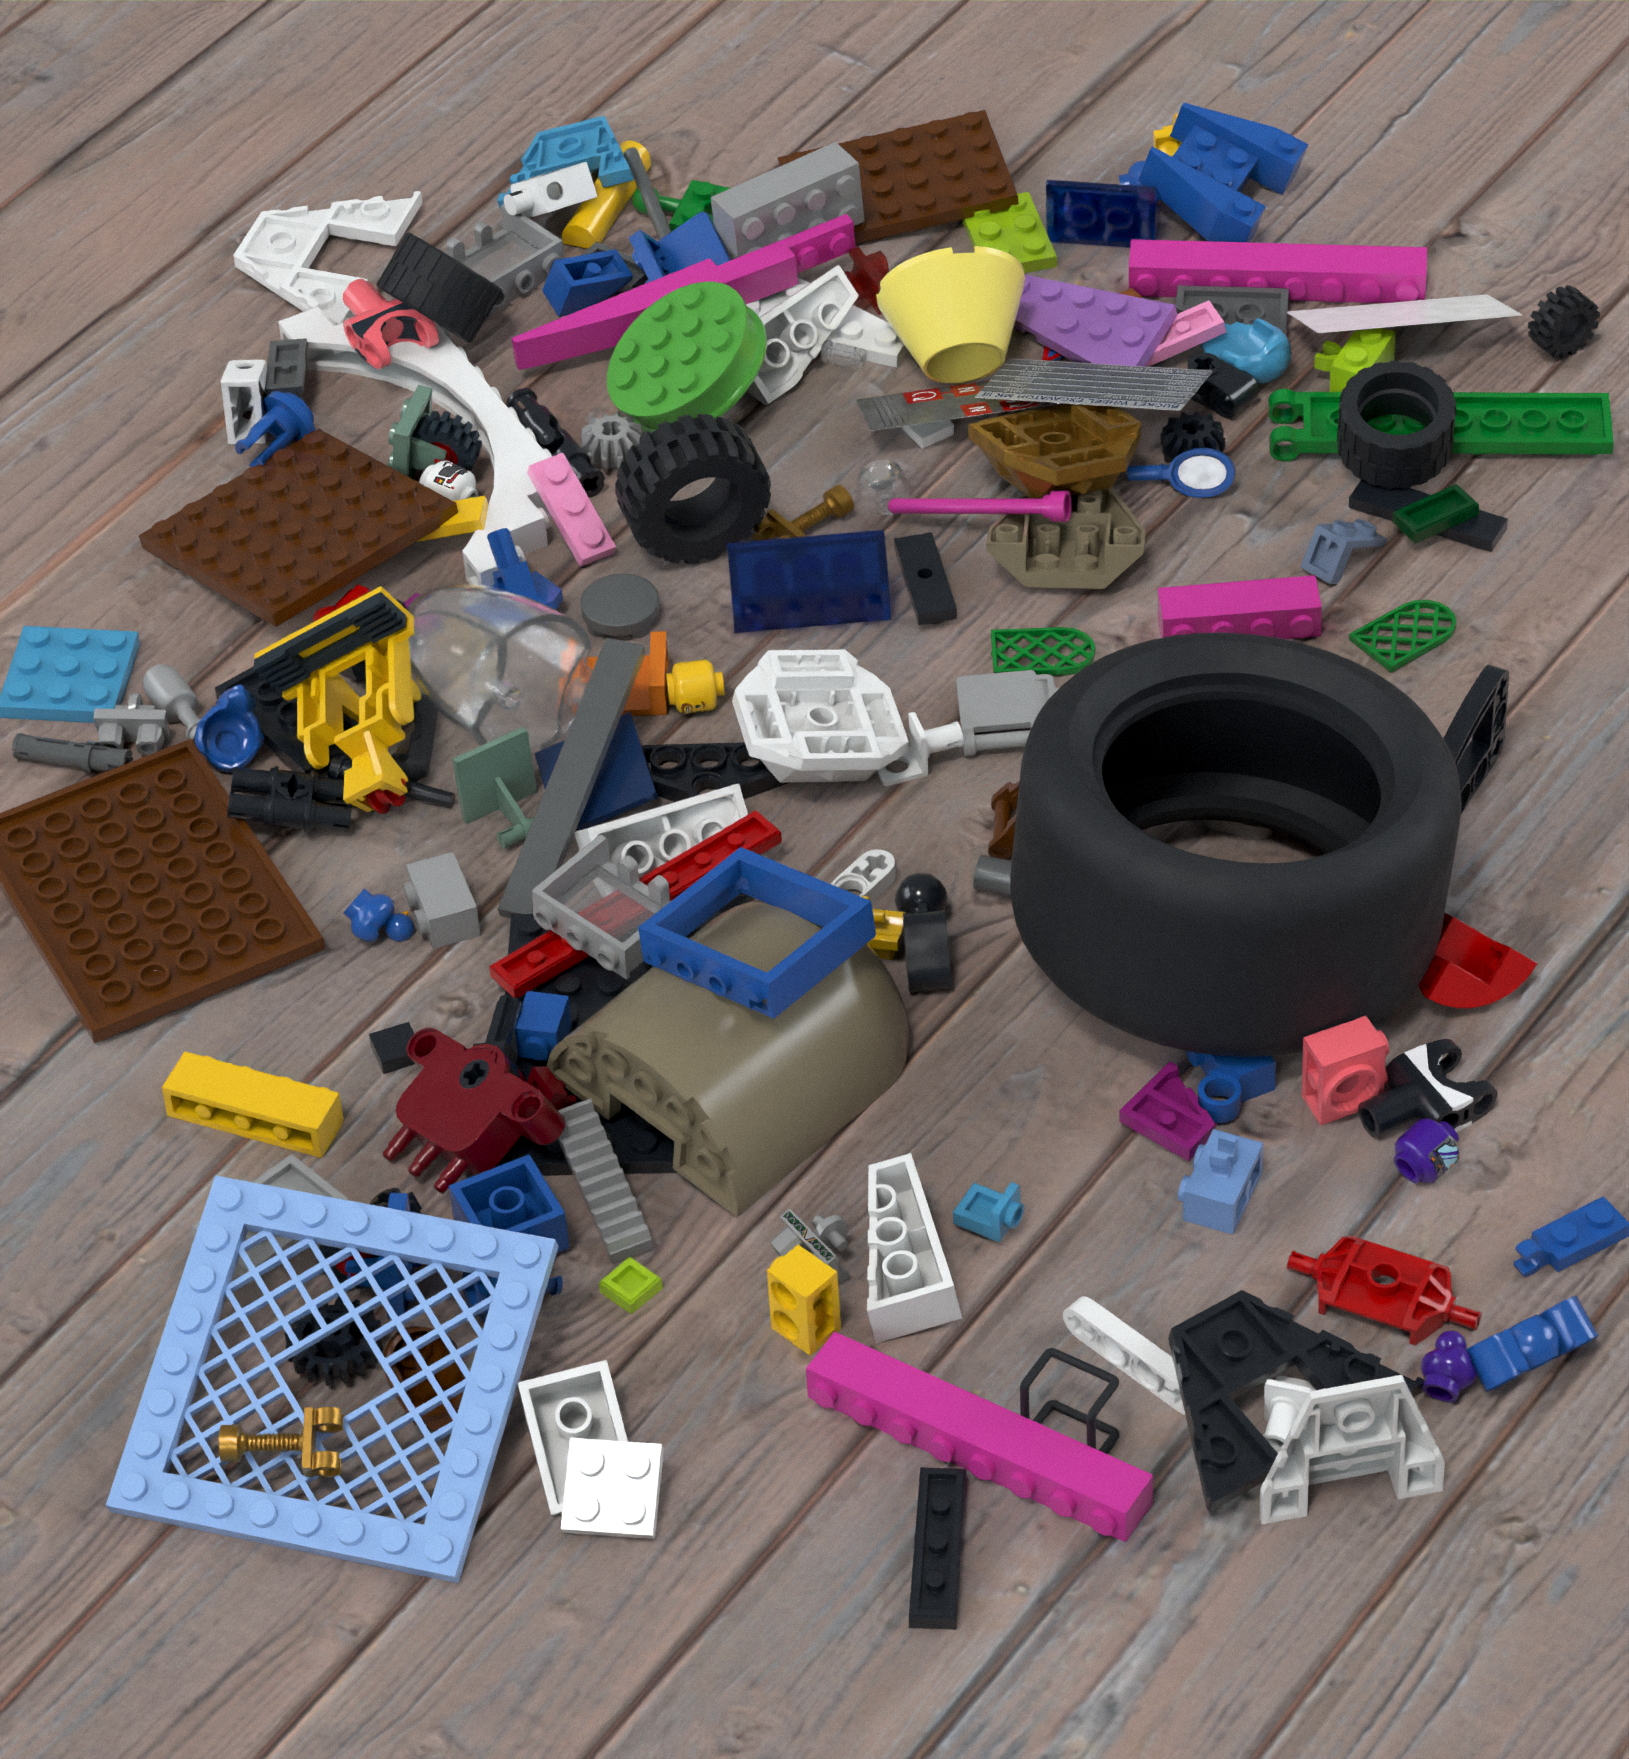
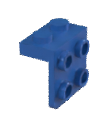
M699 212L659 241H656L642 230L629 237L635 250L632 252V257L638 267L645 271L648 277L645 284L708 258L716 266L731 260L711 217L705 212Z

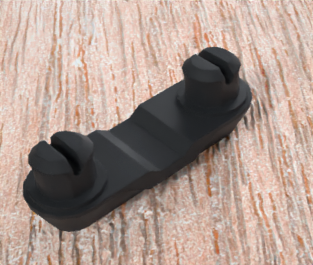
M421 693V699L413 704L414 719L412 722L415 723V730L410 736L409 749L406 754L393 753L391 755L408 780L417 782L429 774L438 715L437 701Z

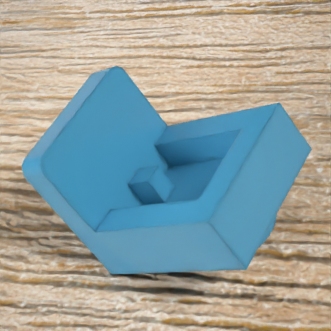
M1011 1182L1002 1194L973 1183L953 1211V1224L1001 1242L1008 1230L1016 1228L1022 1219L1024 1204L1021 1203L1020 1185Z

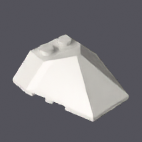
M1402 1375L1310 1391L1260 1488V1520L1262 1525L1306 1517L1308 1510V1485L1388 1471L1397 1499L1443 1491L1445 1461Z

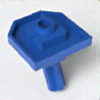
M507 528L490 532L487 535V539L498 568L497 571L493 572L495 585L466 594L468 605L493 624H522L555 612L563 601L562 589L537 571L530 573L526 561L520 563L510 531Z

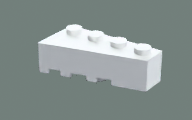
M909 1153L869 1165L868 1212L870 1221L868 1230L869 1266L867 1268L869 1298H867V1313L875 1343L962 1319L952 1277L912 1154Z

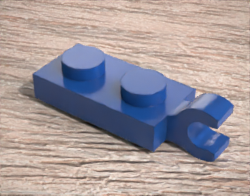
M1603 1196L1533 1231L1531 1239L1524 1240L1516 1246L1515 1250L1522 1258L1514 1261V1266L1524 1277L1534 1274L1548 1264L1559 1272L1629 1237V1222Z

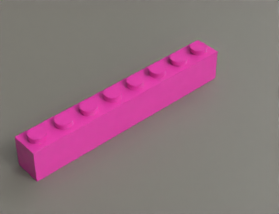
M1131 239L1129 289L1133 288L1143 297H1176L1177 285L1289 288V301L1393 303L1425 300L1427 247Z
M835 1331L806 1367L808 1397L813 1399L818 1405L825 1408H833L844 1413L861 1425H870L901 1443L914 1445L931 1453L940 1461L951 1462L962 1467L979 1479L990 1480L1008 1488L1021 1498H1029L1043 1504L1060 1516L1078 1520L1091 1526L1102 1535H1110L1123 1542H1127L1153 1505L1152 1474Z

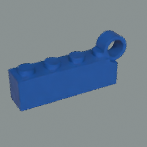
M1186 1051L1191 1064L1194 1067L1200 1066L1205 1073V1078L1198 1085V1104L1201 1108L1207 1110L1215 1123H1225L1235 1119L1241 1111L1242 1102L1275 1090L1276 1062L1272 1056L1236 1057ZM1225 1096L1229 1099L1217 1101L1211 1099V1097Z

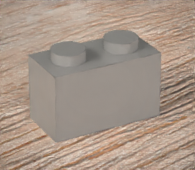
M454 852L406 865L408 882L402 883L404 897L408 907H416L413 914L417 930L420 935L427 934L433 949L481 936L477 906Z

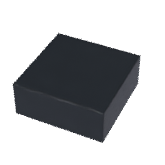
M409 1022L369 1034L370 1046L383 1074L415 1065V1062L407 1055L406 1051L407 1044L414 1035Z

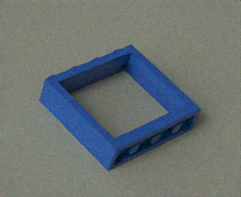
M742 847L733 852L638 927L644 962L773 1019L876 936L870 900ZM740 893L790 911L807 921L823 927L769 972H764L686 938L688 934Z

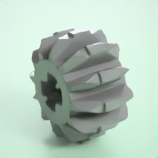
M603 412L602 418H590L589 425L582 427L580 445L590 458V465L597 469L603 467L605 473H608L611 469L619 470L621 462L627 461L625 458L626 453L632 445L637 446L640 443L639 438L643 435V430H641V424L635 423L632 416L622 418L620 412H617L614 416H608Z

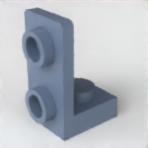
M1356 519L1352 523L1335 520L1333 524H1317L1300 567L1329 584H1338L1353 548L1385 546L1387 538L1376 532L1377 527L1361 519Z

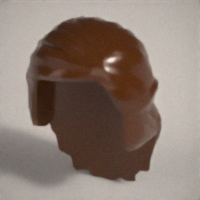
M420 1326L405 1328L412 1341L434 1330V1328ZM399 1331L389 1340L384 1352L385 1358L407 1346ZM440 1337L418 1350L428 1367L450 1354ZM449 1337V1339H450V1341L452 1342L453 1346H454L455 1349L457 1350V1345H456V1343ZM413 1354L390 1366L400 1383L422 1371ZM456 1362L434 1374L443 1392L466 1379ZM385 1372L388 1385L392 1389L394 1385ZM428 1379L406 1391L415 1409L437 1396ZM464 1391L449 1400L456 1413H458ZM400 1395L397 1396L396 1399L404 1409L405 1414L409 1413ZM443 1404L421 1416L427 1429L432 1432L453 1421Z

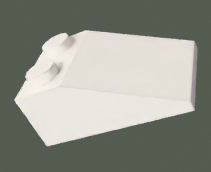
M607 1360L518 1382L519 1395L551 1517L562 1514L570 1438L628 1442Z

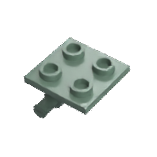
M523 726L452 758L462 820L468 824L500 810L514 825L496 833L497 840L503 849L520 840L525 841L534 817L526 818L516 803L537 792L528 731Z

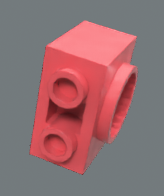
M1367 1016L1303 1037L1301 1096L1320 1125L1358 1113L1359 1103L1384 1092V1084L1388 1082L1385 1060L1386 1055L1389 1054V1044L1385 1034L1381 1030L1376 1031Z

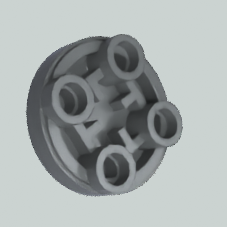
M613 574L599 578L592 582L581 596L582 617L588 626V632L594 637L606 635H629L632 638L645 637L649 634L650 625L655 621L660 610L659 595L655 586L647 579L633 574Z

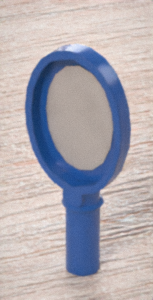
M1194 448L1182 452L1173 459L1170 465L1162 463L1160 465L1128 466L1127 469L1129 481L1160 480L1163 482L1164 480H1169L1177 491L1184 495L1198 498L1221 494L1230 487L1236 475V469L1232 460L1224 453L1209 448Z

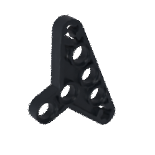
M745 742L642 745L647 763L651 765L650 773L658 797L673 802L701 795L698 792L703 788L710 787L718 790L738 783L745 800L790 783H780L760 759H757L759 763L753 766L740 764L744 759L754 758L749 756ZM708 759L719 762L712 767L699 765L700 762ZM668 760L676 761L679 763L677 766L672 768H663L659 766L661 762Z

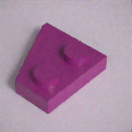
M1171 1061L1119 1110V1122L1187 1161H1190L1195 1156L1200 1144L1206 1145L1213 1129L1216 1130L1215 1122L1207 1110L1199 1106L1198 1097L1192 1088L1185 1087L1179 1078L1178 1067Z

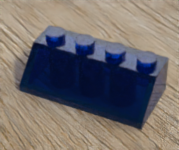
M884 530L727 543L734 633L891 620Z

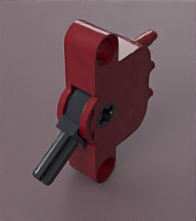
M509 995L500 996L485 1043H476L467 1049L464 1045L442 1032L429 1027L416 1032L407 1044V1055L422 1071L403 1092L397 1102L396 1116L403 1126L390 1140L388 1147L383 1152V1156L388 1161L393 1162L416 1137L424 1147L414 1158V1162L408 1168V1172L415 1178H418L425 1170H428L439 1155L448 1160L450 1163L441 1172L439 1179L434 1184V1188L441 1194H444L449 1189V1185L455 1184L465 1171L476 1175L494 1168L521 1135L536 1144L547 1145L554 1142L565 1128V1117L540 1090L526 1082L525 1076L516 1067L518 1054L510 1046V1042L522 1005L518 998Z

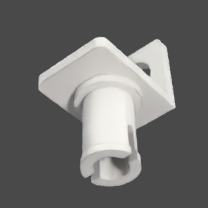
M908 713L910 746L907 747L906 754L896 759L907 763L908 768L900 773L890 772L885 767L881 768L877 773L882 784L890 786L928 776V759L930 754L964 746L963 733L959 723L956 721L952 724L924 730L916 713Z
M1282 1375L1277 1376L1275 1380H1266L1264 1386V1420L1268 1421L1263 1436L1277 1453H1279L1308 1393L1316 1391L1309 1381Z

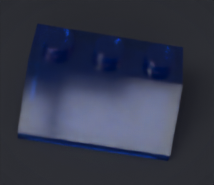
M1061 180L1046 181L1047 235L1051 242L1130 248L1131 239L1157 240L1161 223V194L1157 187Z

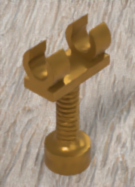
M837 484L824 492V502L790 522L774 509L769 510L760 525H754V531L757 533L751 537L759 544L764 545L772 541L775 535L779 538L773 546L780 552L774 556L784 564H790L799 555L803 556L807 553L806 535L803 531L830 515L840 519L854 510L853 499L842 485Z
M304 1407L303 1432L300 1434L295 1433V1435L294 1433H286V1435L284 1433L281 1435L280 1433H272V1435L270 1433L267 1435L266 1433H263V1435L259 1433L258 1435L249 1434L248 1436L247 1433L242 1431L240 1424L221 1425L219 1431L221 1462H240L242 1455L248 1452V1450L249 1452H257V1450L258 1452H271V1450L272 1452H280V1450L282 1452L285 1450L286 1452H289V1450L291 1452L294 1450L298 1452L300 1450L302 1452V1470L305 1477H314V1475L320 1477L341 1475V1458H339V1453L334 1451L315 1452L316 1431L322 1433L343 1431V1414H341V1409L336 1407H320L317 1409Z

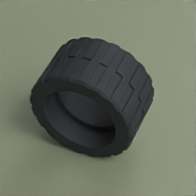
M406 233L376 283L377 287L433 320L468 343L474 340L502 293V289L412 233Z
M1379 362L1358 371V374L1347 381L1346 387L1340 395L1337 450L1342 458V463L1357 478L1367 481L1368 484L1389 489L1411 488V486L1421 485L1428 482L1429 479L1435 478L1441 473L1442 468L1446 467L1450 460V454H1452L1456 400H1454V393L1451 387L1446 384L1445 379L1435 374L1433 370L1413 362ZM1384 415H1403L1419 421L1425 428L1411 434L1393 435L1378 431L1368 425L1367 422Z

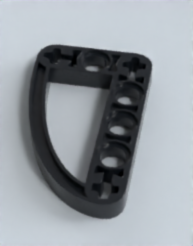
M1490 664L1486 665L1479 674L1444 736L1459 774L1461 814L1497 761L1505 740L1509 671Z

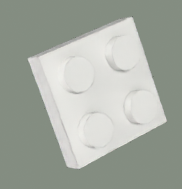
M570 1438L561 1520L562 1532L655 1539L664 1453L663 1445Z

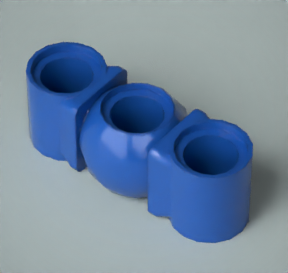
M1575 1295L1546 1309L1539 1315H1534L1509 1329H1505L1478 1342L1466 1350L1470 1354L1472 1365L1477 1371L1478 1378L1485 1391L1488 1392L1519 1377L1525 1372L1534 1370L1554 1358H1558L1597 1338L1598 1334L1580 1300Z

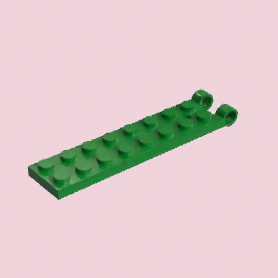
M1278 389L1271 393L1268 398V412L1272 421L1278 424H1289L1295 421L1298 416H1303V429L1280 426L1272 430L1269 435L1271 456L1278 461L1287 462L1295 459L1299 453H1338L1337 429L1341 392H1294L1289 389ZM1453 392L1454 400H1456V417L1452 454H1613L1614 441L1609 393ZM1280 404H1288L1291 407L1287 409H1279L1276 406ZM1384 415L1367 422L1374 429L1393 435L1411 434L1425 428L1419 421L1403 415ZM1282 441L1293 443L1289 446L1277 445V443Z

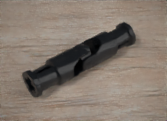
M523 388L511 393L506 400V406L508 408L512 407L516 411L519 421L525 429L530 428L541 448L548 449L552 456L564 453L588 498L600 493L604 487V474L600 469L593 468L590 465L588 455L573 437L560 427L558 420L550 410L537 402V396L534 391L529 388ZM518 401L525 406L524 409L518 405Z

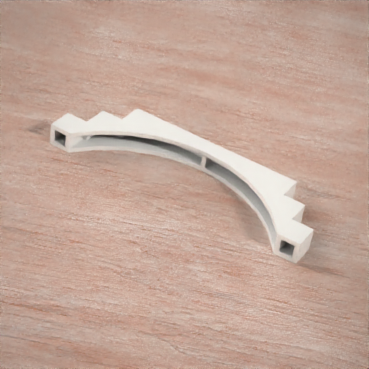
M318 306L279 321L281 340L307 338L306 370L356 374L388 381L414 392L418 385L433 388V402L451 412L455 417L457 414L462 416L461 422L463 424L469 421L473 425L471 432L478 431L480 434L478 440H482V447L488 455L494 471V489L488 504L484 530H476L466 547L462 550L466 580L475 591L495 585L493 572L497 571L498 568L487 539V535L490 532L502 528H507L510 531L520 563L526 561L524 555L548 546L546 530L550 528L548 517L551 515L527 471L529 465L550 458L552 455L548 449L541 448L530 428L525 429L520 423L516 411L504 404L497 388L488 385L478 366L473 367L468 361L464 349L461 346L457 347L452 342L446 328L440 327L434 322L438 332L439 343L430 348L421 347L413 342H399L388 347L391 364L382 369H376L352 348L345 335L343 323L337 325L334 319L327 318Z

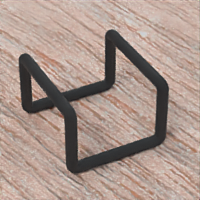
M1046 1349L1021 1382V1416L1030 1419V1385L1051 1357L1107 1381L1109 1384L1093 1404L1088 1414L1058 1401L1050 1400L1044 1404L1033 1421L1042 1424L1051 1410L1054 1409L1087 1425V1445L1096 1449V1429L1109 1434V1437L1099 1449V1451L1108 1454L1120 1434L1117 1428L1096 1419V1416L1119 1386L1118 1377L1058 1349Z

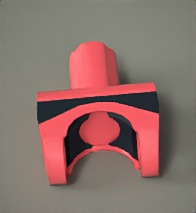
M364 279L354 280L343 292L344 304L355 315L344 320L345 335L352 348L374 368L382 369L391 364L388 347L395 343L413 342L426 348L439 343L438 332L433 320L396 298L387 301L369 281Z

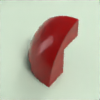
M1445 913L1436 953L1418 986L1426 998L1438 1004L1454 1008L1481 1007L1494 1003L1516 990L1529 977L1538 963Z

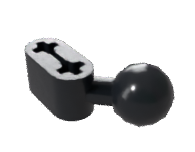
M916 873L907 876L899 884L895 896L897 910L905 912L903 913V929L909 992L951 989L945 913L948 895L943 883L932 874Z

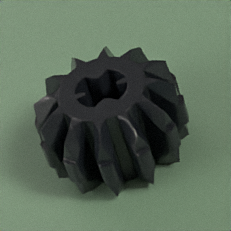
M1181 411L1179 418L1170 417L1168 424L1163 427L1160 435L1164 461L1172 462L1182 452L1194 448H1209L1223 453L1225 450V438L1222 423L1214 421L1212 414L1201 416L1198 411L1193 415H1188Z

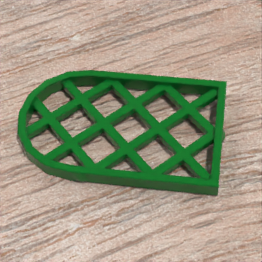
M1414 600L1349 634V640L1388 671L1393 672L1449 640L1456 629L1455 614L1449 607L1440 602ZM1419 609H1433L1434 613H1420ZM1399 617L1414 618L1413 625L1398 624ZM1394 619L1393 624L1387 623L1390 620ZM1418 619H1433V626L1418 625ZM1438 620H1450L1451 626L1438 627ZM1378 629L1393 630L1392 637L1377 636ZM1373 630L1372 635H1365ZM1397 631H1412V638L1397 637ZM1417 631L1432 632V639L1417 638ZM1437 633H1444L1443 635L1437 637ZM1364 641H1372L1371 646ZM1376 642H1390L1391 650L1376 649ZM1396 643L1411 644V651L1396 650ZM1416 644L1423 645L1416 649ZM1382 655H1389L1390 661ZM1395 656H1403V657L1397 659L1396 661H1394V660H1395Z
M1051 627L991 630L993 673L1033 670L1036 675H1070L1078 673L1094 661L1095 644L1093 639L1085 632L1075 628ZM1052 637L1059 643L1051 648L1043 642ZM1022 638L1031 642L1024 649L1015 644ZM1078 638L1085 643L1079 647L1070 641ZM996 639L1003 643L998 649H996ZM1037 646L1046 651L1039 658L1030 653ZM1064 646L1074 650L1068 656L1058 652ZM1008 648L1018 652L1012 658L1002 654ZM1079 654L1086 658L1080 663L1073 661ZM1051 655L1061 660L1054 666L1045 662ZM1024 656L1033 661L1026 667L1017 663ZM997 658H999L1000 660H1002V661L1005 662L1003 665H1001V666L998 667V668H997Z

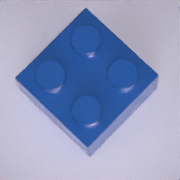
M530 1154L449 1185L453 1220L556 1239L559 1246L557 1253L570 1248L565 1212Z

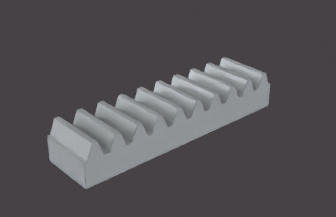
M590 1098L558 1110L565 1117L566 1123L562 1134L557 1139L611 1263L614 1264L628 1257H633L653 1249L649 1229L644 1223L635 1197L632 1196L622 1168L620 1169L617 1156L613 1153L610 1140L607 1139L599 1115L595 1112L592 1099Z

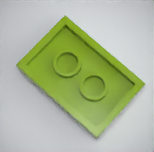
M1029 192L1017 193L1019 204L1012 205L1009 209L990 213V209L974 212V217L962 219L973 249L974 246H982L1007 252L1017 258L1022 264L1024 273L1057 267V255Z

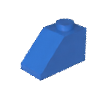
M617 249L554 260L542 291L558 317H562L606 300L630 282L633 274Z

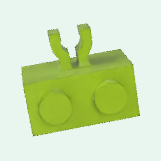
M1384 328L1355 330L1343 348L1335 342L1326 340L1323 344V354L1317 353L1315 355L1314 368L1330 371V392H1342L1346 387L1347 381L1358 374V371L1363 368H1368L1379 362L1394 361L1395 331Z

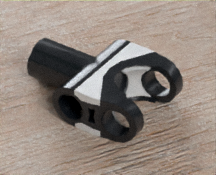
M1441 1039L1418 1046L1395 1057L1385 1068L1388 1076L1387 1083L1391 1086V1089L1359 1103L1358 1114L1363 1127L1373 1138L1380 1137L1417 1119L1426 1118L1438 1123L1444 1121L1457 1132L1485 1116L1494 1106L1498 1093L1487 1080L1455 1082L1447 1079L1446 1074L1459 1064L1462 1051L1452 1040ZM1448 1053V1055L1444 1059H1442V1056Z

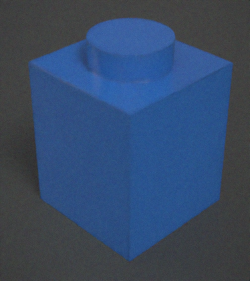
M532 991L526 992L515 1025L518 1057L548 1061L553 1048L569 1035L572 1027L569 996Z

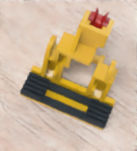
M382 586L254 654L253 671L255 673L259 672L261 678L265 677L267 684L271 682L270 686L272 688L276 687V692H282V697L286 701L297 697V738L304 743L306 758L314 768L322 769L329 764V746L334 743L352 759V768L346 770L344 774L343 800L347 804L350 803L366 812L375 810L380 814H386L390 810V804L396 807L403 805L405 800L404 794L408 792L405 787L408 778L389 754L388 747L405 739V732L402 730L401 725H406L413 721V704L421 699V691L411 678L408 638L414 635V616ZM365 660L366 695L359 697L339 673ZM343 713L351 719H355L359 724L344 731Z

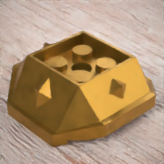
M1082 404L1054 405L988 418L978 423L968 424L969 439L982 449L997 474L1031 499H1043V496L1050 495L1051 491H1069L1070 496L1112 488L1120 472L1127 470L1141 439L1142 423L1120 407Z

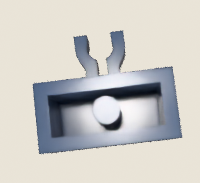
M1213 1129L1206 1145L1200 1144L1196 1150L1193 1160L1194 1170L1191 1176L1185 1175L1178 1191V1200L1183 1202V1221L1234 1234L1263 1172V1143Z

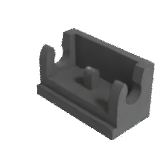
M307 338L270 341L265 387L267 396L272 391L289 392L303 401L302 392H304L307 368Z

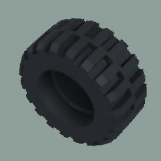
M698 414L697 418L684 415L677 417L678 421L672 423L665 421L658 424L657 430L652 433L647 431L639 438L640 443L637 446H631L625 455L627 461L621 462L617 472L618 478L615 483L617 502L635 540L642 548L647 550V553L661 559L663 557L668 562L679 564L680 560H684L687 564L699 563V559L706 558L709 561L718 558V554L725 550L728 552L738 547L737 543L743 538L747 540L754 533V525H760L766 514L764 508H768L770 503V477L751 439L739 425L732 424L731 420L719 416L714 420L713 416L709 414ZM715 477L712 484L701 493L684 500L670 501L686 485L700 479Z

